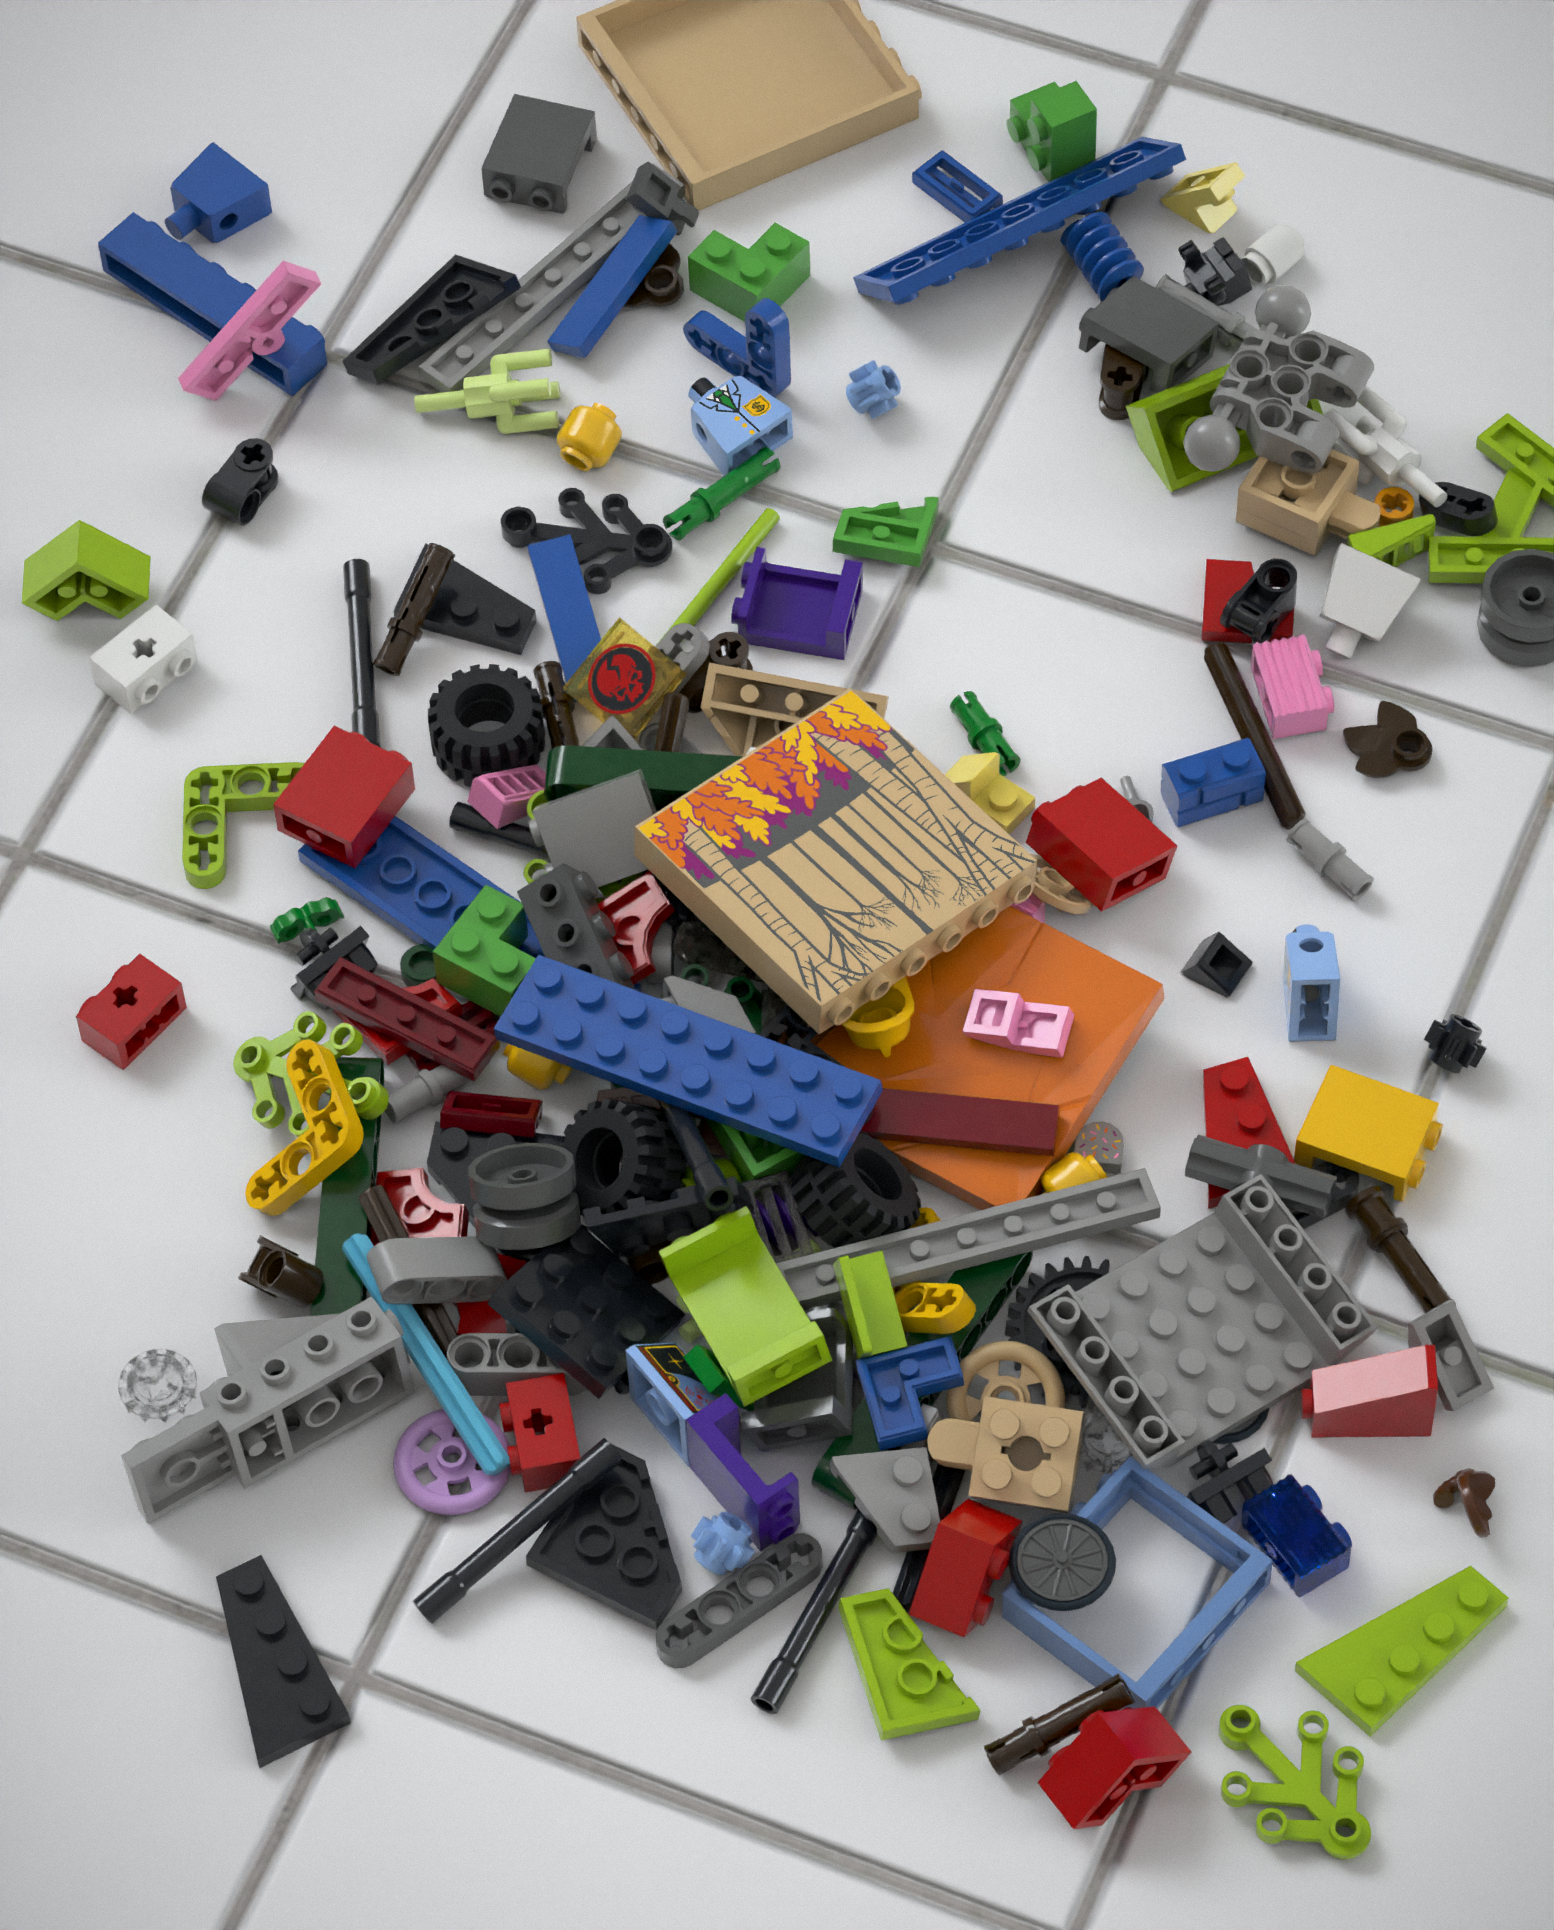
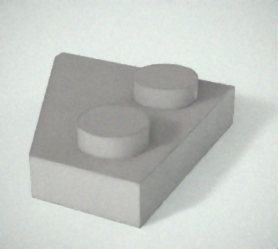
M927 1447L832 1457L829 1464L831 1472L835 1478L840 1476L856 1497L855 1505L866 1519L875 1524L878 1536L891 1553L930 1549L940 1517Z

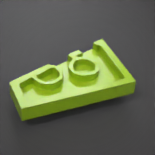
M889 1588L840 1598L838 1609L881 1741L979 1719L981 1711L971 1697L966 1698L954 1682V1674L945 1662L938 1661L923 1641L924 1634Z

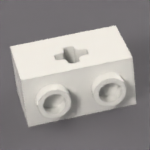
M156 604L89 657L95 685L130 714L143 704L152 702L164 687L177 677L185 675L192 668L193 664L198 661L193 634Z

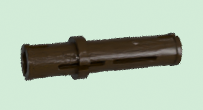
M429 543L422 563L414 576L396 617H391L387 624L389 632L373 665L390 675L400 676L402 667L414 642L420 641L423 634L420 629L439 591L447 570L456 556L451 550L439 544Z
M556 661L540 663L534 668L533 673L538 685L543 719L546 720L551 748L564 746L563 735H565L567 745L580 746L572 716L575 704L573 697L566 691L561 664ZM554 696L556 698V702L558 705L559 715H557L553 701Z
M1118 1673L1102 1684L1078 1695L1047 1714H1043L1036 1719L1030 1716L1023 1720V1726L1001 1739L999 1738L985 1745L986 1755L992 1767L1000 1776L1037 1754L1043 1757L1051 1753L1050 1747L1080 1732L1078 1730L1080 1724L1092 1713L1099 1710L1104 1712L1116 1711L1135 1703L1131 1695L1132 1693L1123 1677Z

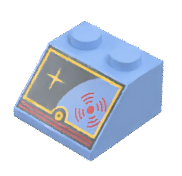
M676 1342L632 1345L626 1349L630 1398L689 1467L686 1419L719 1397L708 1392L683 1358L686 1354Z

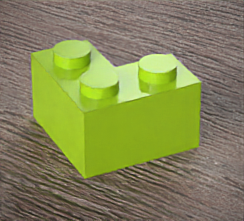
M78 520L24 560L22 604L56 621H59L83 602H87L122 619L149 599L151 556L92 525Z

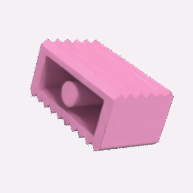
M1303 634L1298 637L1292 636L1289 639L1283 637L1281 640L1265 641L1262 644L1256 642L1252 646L1251 671L1272 739L1327 730L1328 714L1334 713V700L1331 688L1329 686L1322 687L1319 677L1323 675V667L1319 651H1310L1307 638Z

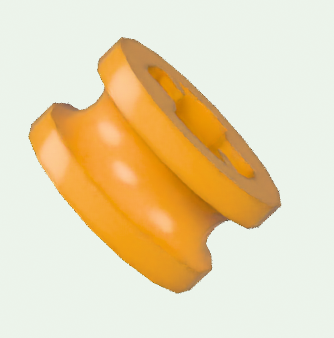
M1389 487L1378 492L1374 503L1380 506L1379 527L1413 518L1414 499L1407 490L1399 487Z

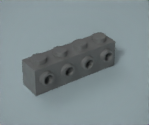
M562 863L517 891L545 957L635 990L630 979L634 975L633 968L626 956L618 951L612 938L616 935L614 925L603 911H600L595 897L598 896L597 887L585 871L580 872Z

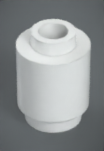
M1275 224L1245 250V257L1241 261L1246 266L1249 279L1259 286H1264L1267 282L1274 283L1304 257V239L1294 227Z

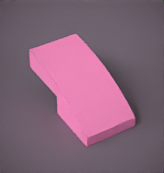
M975 989L962 1032L967 1037L996 1046L1032 1054L1063 1058L1074 1013L1069 1006L1024 1002L1019 993Z

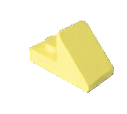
M1237 162L1189 173L1160 200L1168 209L1207 233L1212 234L1236 213L1237 206L1231 199L1235 194L1233 188L1245 177V174Z
M998 753L963 755L945 776L1010 835L1035 809V797L999 774L1000 755Z

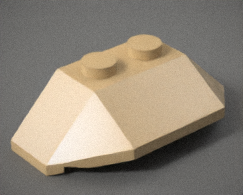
M709 663L701 709L710 719L735 756H745L751 746L759 747L848 688ZM853 690L885 719L889 696Z

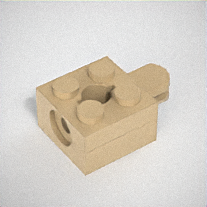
M1332 449L1323 467L1317 473L1301 472L1260 456L1238 488L1236 522L1316 556L1330 533L1348 539L1350 534L1379 527L1381 513L1378 504L1356 495L1360 461Z
M984 1396L980 1423L953 1418L938 1421L931 1428L928 1435V1450L931 1457L942 1466L972 1471L968 1496L973 1499L1069 1514L1072 1509L1086 1414L1078 1410Z

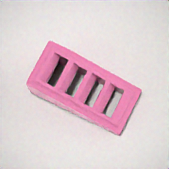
M536 764L481 775L473 779L467 802L495 828L499 829L528 815V801L536 792L544 790L546 772Z

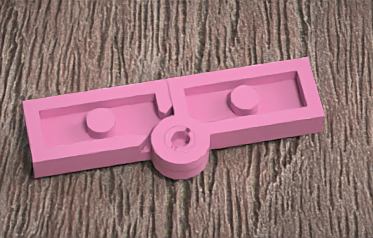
M282 261L178 377L183 391L216 401L253 361L252 351L258 355H268L280 349L285 342L281 328L321 285L316 271Z

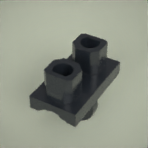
M360 926L330 949L329 946L339 939L337 933L332 928H329L321 935L312 928L304 930L300 934V940L304 948L296 953L294 957L301 966L311 959L315 961L296 975L297 983L291 986L290 990L299 1000L307 995L322 1010L329 1008L315 1000L314 991L340 957L371 973L376 971L378 963L366 947L370 936Z
M1209 1440L1198 1445L1197 1452L1200 1461L1189 1467V1471L1195 1480L1207 1474L1212 1479L1190 1491L1186 1497L1222 1524L1238 1514L1225 1494V1491L1237 1485L1250 1508L1276 1492L1270 1474L1265 1468L1272 1461L1265 1448L1229 1468L1227 1462L1238 1456V1452L1232 1443L1221 1449H1218Z

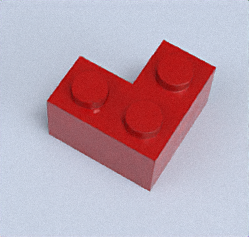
M969 1498L938 1523L909 1615L961 1637L968 1635L978 1624L984 1626L991 1614L995 1600L993 1597L988 1596L993 1580L998 1581L1003 1575L1005 1568L1009 1566V1552L1014 1539L1019 1534L1023 1521Z
M1155 1706L1134 1709L1126 1707L1122 1710L1108 1712L1099 1710L1083 1720L1078 1728L1081 1733L1070 1745L1063 1747L1050 1758L1048 1762L1050 1768L1037 1783L1073 1829L1102 1826L1132 1791L1162 1787L1192 1752Z

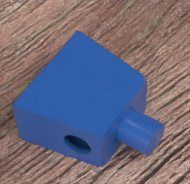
M212 142L172 182L170 190L175 212L167 217L164 222L170 234L177 240H181L193 230H197L212 243H219L272 213L268 184Z

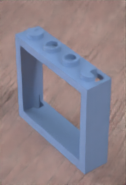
M1129 1457L1118 1470L1115 1469L1110 1475L1105 1473L1097 1485L1096 1494L1087 1503L1081 1501L1076 1504L1069 1514L1086 1518L1098 1525L1102 1530L1121 1508L1132 1499L1234 1573L1231 1578L1137 1682L1034 1607V1603L1026 1599L1017 1589L1012 1578L1011 1583L1001 1592L1002 1618L1094 1687L1120 1673L1135 1703L1126 1707L1134 1709L1155 1706L1158 1709L1270 1584L1273 1560L1150 1470L1143 1469L1139 1462Z

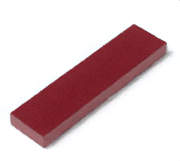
M342 957L337 960L314 991L315 1000L474 1082L500 1048V1040H497L496 1036Z
M882 1088L883 1091L874 1106L872 1118L861 1129V1131L866 1132L872 1138L1054 1156L1060 1108L1059 1105Z

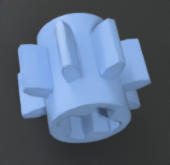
M873 360L849 373L853 382L847 385L846 395L849 403L858 413L864 414L869 411L871 418L874 419L898 406L894 397L900 394L901 385L896 373L889 366L883 365L878 368Z
M721 1512L718 1517L714 1515L711 1520L703 1516L691 1534V1537L696 1540L693 1545L696 1548L694 1557L703 1567L719 1575L726 1574L728 1570L732 1572L735 1567L741 1569L748 1563L755 1552L750 1547L752 1539L749 1537L752 1534V1530L742 1519L728 1512Z

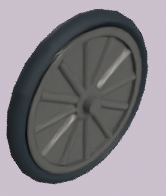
M1051 1514L1032 1521L1014 1539L1009 1552L1008 1565L1010 1575L1017 1589L1026 1599L1037 1606L1054 1611L1077 1610L1092 1604L1111 1585L1116 1570L1114 1547L1108 1536L1098 1525L1074 1514Z

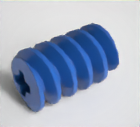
M1096 212L1070 224L1062 233L1060 241L1066 247L1067 252L1074 259L1075 264L1082 271L1086 280L1090 282V286L1098 294V298L1102 302L1113 288H1119L1132 276L1141 279L1144 267L1139 260H1136V255L1132 249L1127 248V242L1122 236H1119L1120 232L1115 225L1111 224L1112 220L1108 214Z

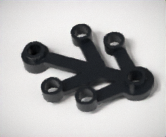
M567 488L559 494V511L566 518H575L583 529L536 523L534 513L525 507L510 508L501 517L502 536L506 542L514 547L521 548L529 545L532 541L542 542L571 534L574 546H578L575 548L580 566L607 551L622 552L604 564H592L586 568L584 572L585 586L592 594L607 592L612 585L611 579L638 564L653 567L666 562L673 550L669 534L656 524L643 525L630 510L627 498L621 494H610L603 499L602 514L605 521L611 524H620L627 534L612 533L585 502L584 493L577 488ZM569 501H576V502H578L576 505H567V504H566V503L569 502ZM612 507L622 508L618 511L609 510ZM594 577H603V578H604V579L601 580V581H593V580H591V579L594 578Z

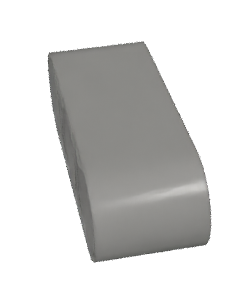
M477 1237L388 1239L372 1247L366 1256L382 1300L387 1304L482 1302L489 1300L492 1294L507 1281L495 1247L485 1245Z
M522 1333L462 1334L453 1339L448 1346V1362L470 1396H507L505 1383L564 1373L568 1396L578 1395L586 1390L583 1385ZM470 1361L480 1363L472 1368L462 1367L464 1363ZM523 1361L529 1363L522 1368L511 1367L515 1362Z

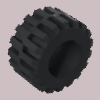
M478 664L470 666V671L463 673L461 669L452 673V680L444 679L438 685L439 693H432L429 700L428 724L433 757H436L439 768L442 771L447 770L448 777L455 782L462 778L464 779V785L471 787L473 779L481 775L536 765L540 761V752H544L545 748L543 710L537 688L532 689V682L526 676L518 678L517 671L509 667L505 671H501L499 665L489 664L488 669H480ZM483 721H497L505 724L489 732H477L468 729L472 725Z
M603 1099V1102L594 1101L588 1104L587 1110L580 1109L574 1115L575 1123L573 1125L568 1124L563 1132L566 1138L564 1143H559V1146L564 1147L573 1154L577 1183L573 1191L578 1194L580 1215L583 1217L582 1210L600 1206L602 1215L626 1210V1200L643 1196L645 1201L657 1200L662 1202L671 1200V1193L683 1185V1182L680 1181L681 1172H686V1162L682 1161L683 1152L663 1112L657 1111L655 1107L614 1099ZM623 1153V1164L619 1173V1164Z
M861 1130L840 1168L806 1156L793 1169L794 1172L791 1174L790 1182L793 1185L791 1191L793 1198L798 1203L796 1206L799 1212L804 1216L810 1228L827 1245H831L834 1248L907 1230L915 1224V1221L919 1219L921 1214L919 1211L921 1199L917 1195L918 1189L906 1167L881 1141L872 1138Z

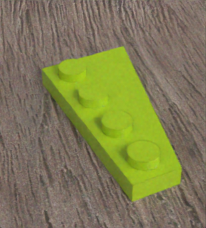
M1469 1566L1297 1661L1295 1672L1371 1737L1507 1607L1509 1597L1476 1569Z

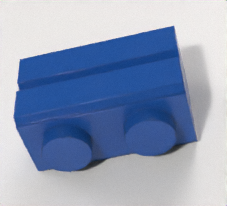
M1245 738L1162 764L1160 792L1175 825L1181 827L1239 809L1241 805L1248 806L1263 801V785H1265L1266 772L1251 740Z

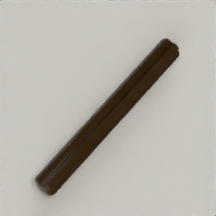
M1223 642L1209 645L1204 650L1206 665L1241 740L1245 738L1251 740L1264 766L1266 775L1263 787L1281 826L1290 830L1300 820L1305 819V810L1228 646Z

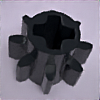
M1451 1014L1448 1021L1443 1020L1442 1023L1434 1020L1424 1038L1425 1041L1430 1043L1428 1047L1432 1049L1428 1057L1438 1066L1453 1073H1460L1463 1067L1468 1068L1469 1065L1476 1068L1487 1049L1481 1045L1482 1040L1479 1039L1483 1031L1475 1023L1456 1014Z

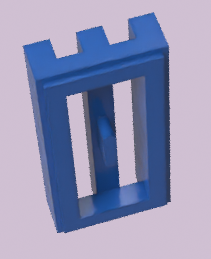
M943 150L912 172L913 184L965 223L990 211L993 207L996 208L1003 205L1002 194ZM939 166L954 178L950 179L947 175H945L943 172L937 169V167ZM964 186H966L968 189H970L983 200H978L976 197H974L972 194L964 189Z

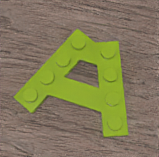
M1506 413L1477 436L1476 448L1507 472L1494 499L1498 524L1492 531L1482 536H1429L1427 545L1429 583L1483 584L1487 569L1499 557L1510 552L1537 549L1554 553V538L1523 537L1540 499H1543L1554 508V448L1509 413Z

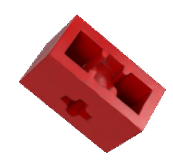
M139 953L128 965L121 966L114 973L110 983L96 996L89 997L82 1004L79 1013L76 1015L82 1042L124 1070L187 1008L182 982Z
M564 1373L505 1383L508 1402L499 1403L504 1433L511 1431L514 1433L516 1445L507 1446L512 1476L521 1474L525 1493L548 1489L566 1474L570 1466L580 1458ZM544 1432V1434L535 1435V1433Z

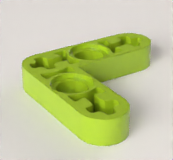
M282 762L203 766L192 770L186 776L183 803L182 861L186 880L190 885L200 889H209L220 884L225 878L227 867V812L274 810V802L305 763ZM251 780L259 781L264 785L260 792L252 795L244 794L239 790L243 783ZM271 781H278L277 792H273ZM205 785H211L209 789L210 804H202L200 792H202ZM203 820H211L217 824V828L210 834L201 835L193 831V827ZM200 850L208 851L210 859L208 870H199L201 866Z

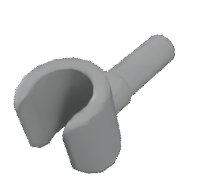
M1130 776L1122 777L1120 783L1126 800L1152 822L1154 811L1151 804L1137 797Z

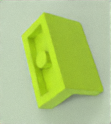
M883 1250L850 1259L848 1255L839 1257L833 1264L857 1359L907 1347Z

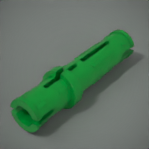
M762 447L756 454L708 488H699L694 491L687 503L663 517L665 529L682 521L680 526L669 533L670 536L677 541L682 540L703 522H712L720 516V510L773 473H777L781 469L778 458L762 466V463L775 453L768 447Z

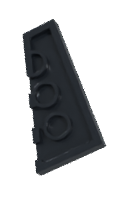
M455 254L342 361L347 373L371 383L380 384L519 290L521 286L516 274Z

